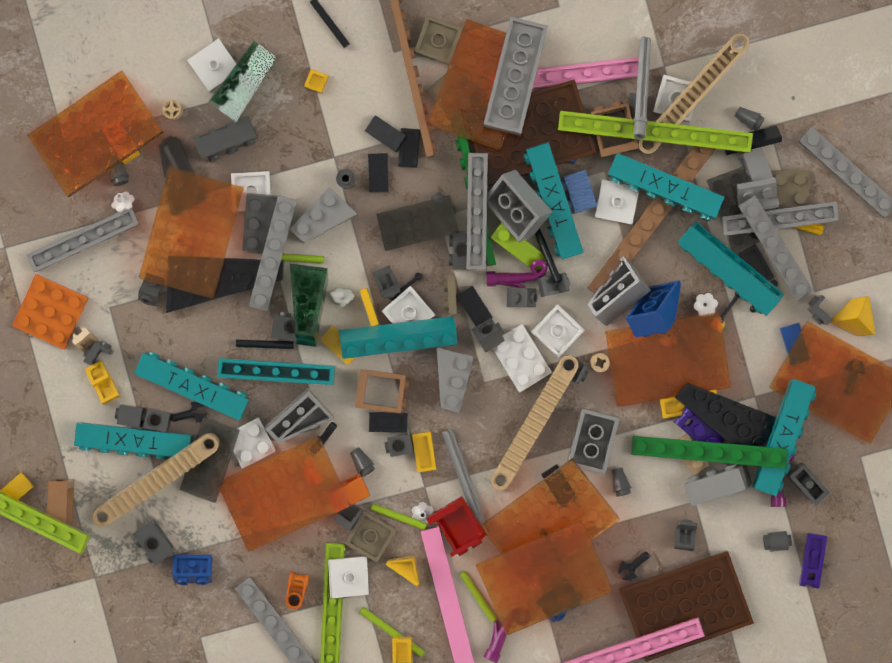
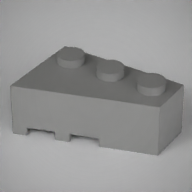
M437 347L441 408L460 413L474 357Z
M307 388L266 424L265 430L279 444L309 429L316 428L325 422L334 420V416Z
M731 464L719 471L717 469L711 470L702 477L699 475L688 478L689 481L684 486L691 506H695L744 491L752 484L746 465Z

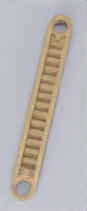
M744 34L732 36L655 122L679 125L749 47L747 36ZM736 38L743 39L744 47L742 49L735 48L734 40ZM639 140L638 146L642 153L650 154L656 151L663 142L652 141L653 147L650 150L643 148L642 143L644 140Z
M566 355L562 357L492 475L491 483L495 489H506L522 465L578 369V361L574 356ZM570 359L574 362L575 366L572 370H566L563 367L565 360ZM498 475L506 477L504 485L496 483L495 478Z
M212 433L201 436L107 500L93 512V523L99 527L109 525L135 506H138L142 501H145L148 497L169 485L173 480L175 481L179 476L200 464L204 459L217 451L219 446L218 437ZM211 439L214 441L215 446L207 448L204 445V441ZM104 512L107 515V520H99L97 514Z

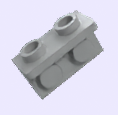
M775 177L737 184L738 204L740 205L756 196L764 210L778 208L779 201Z

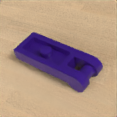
M686 407L683 409V414L679 419L676 418L674 420V423L695 441L723 443L725 441ZM690 418L691 421L686 425L685 422Z
M807 533L799 586L806 587V585H809L812 588L819 589L827 542L826 535ZM808 572L814 573V578H808Z

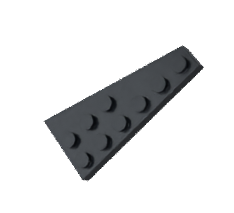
M168 256L166 313L253 289L261 259ZM284 260L280 262L275 282L283 280Z
M687 382L674 397L729 444L766 447L776 420L775 416Z

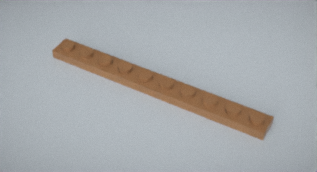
M390 0L426 157L431 158L434 157L433 152H437L435 140L431 141L429 133L433 132L431 123L426 122L425 115L428 114L426 103L422 104L420 97L424 96L422 84L418 85L416 77L420 76L418 67L413 66L412 59L415 58L413 47L409 48L407 41L411 40L409 28L405 29L403 21H407L405 11L400 10L399 3L402 0Z
M693 146L672 176L691 183L716 149ZM659 197L656 200L654 199L587 289L595 294L601 285L604 286L611 277L609 275L611 271H615L620 265V259L623 255L631 262L672 206L665 204L664 200Z

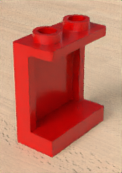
M462 496L426 518L430 525L436 522L453 548V551L450 553L451 557L456 554L459 556L469 551L468 548L470 546L473 549L483 543L481 539L487 535Z

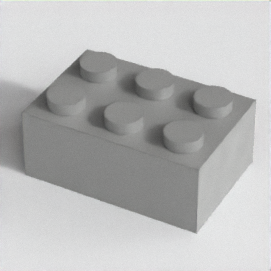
M516 170L502 174L487 193V206L518 242L533 237L552 213L551 209Z
M581 408L567 464L605 474L620 418Z

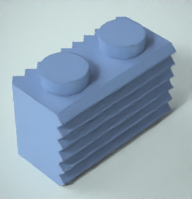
M586 170L563 177L564 181L561 183L564 192H568L569 200L567 201L570 211H574V214L597 207Z

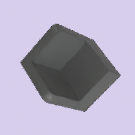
M353 504L339 511L334 520L350 531L363 510Z

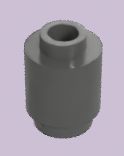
M342 169L338 172L336 181L341 188L351 189L356 183V176L351 170ZM344 175L349 176L348 182L342 181Z
M787 531L770 532L768 535H763L764 549L770 552L789 550V546H792L791 535H787Z

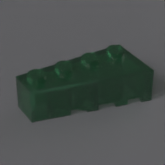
M253 41L208 103L236 123L268 70L273 67L277 57L259 43Z
M290 264L297 345L316 347L329 280L328 268Z

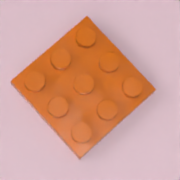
M35 274L12 326L66 350L89 297Z

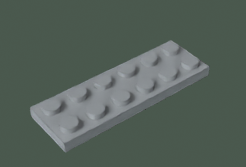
M510 17L483 127L521 136L548 25Z

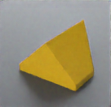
M869 296L851 299L829 322L858 337L876 334Z
M415 555L387 560L386 565L414 585H419L420 580Z

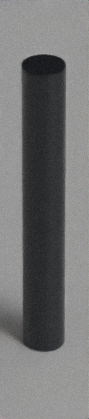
M311 0L310 4L343 48L348 47L350 43L318 0Z
M539 228L534 235L554 282H560L562 279Z
M236 339V347L294 349V342Z

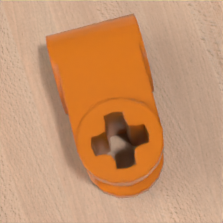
M290 571L285 599L286 605L290 609H298L303 604L310 574L300 575ZM297 595L300 599L299 604H291L290 596Z

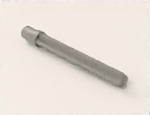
M645 36L640 39L634 118V138L636 139L645 138L647 125L651 39Z
M448 429L442 432L468 506L485 533L488 534L490 530L486 522V516L483 514L455 434L452 429Z

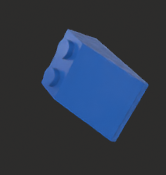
M680 280L649 286L651 291L637 301L626 317L635 338L641 336L649 337L657 333L665 334L670 330L676 318L681 288Z

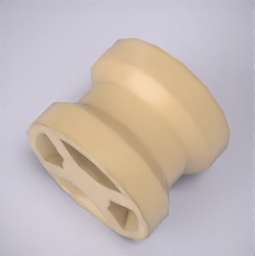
M168 100L163 104L162 112L168 119L178 120L183 114V107L175 100Z
M602 353L594 354L590 359V366L596 372H604L610 365L609 358Z

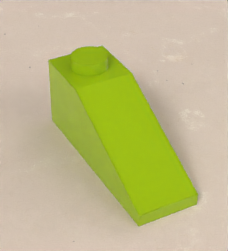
M503 223L499 225L490 237L491 240L529 268L534 260L540 259L545 261L543 254L526 240L518 242ZM536 266L535 269L538 271L541 266Z

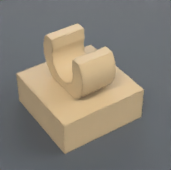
M81 326L82 332L78 335L73 333L74 339L71 341L85 353L89 346L92 347L94 342L99 340L87 328Z

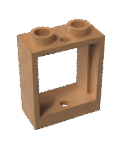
M623 101L613 103L612 107L606 109L604 106L595 107L593 112H590L593 115L604 116L623 111L625 118L632 119L629 104H623ZM595 135L600 159L614 156L617 153L622 154L639 149L637 139H630L629 143L603 148L601 135Z
M360 369L355 407L401 413L402 409L406 410L407 398L403 397L404 390L408 391L409 379H406V375ZM368 375L401 379L397 408L364 403Z
M55 478L48 481L47 514L66 524L73 525L74 479Z

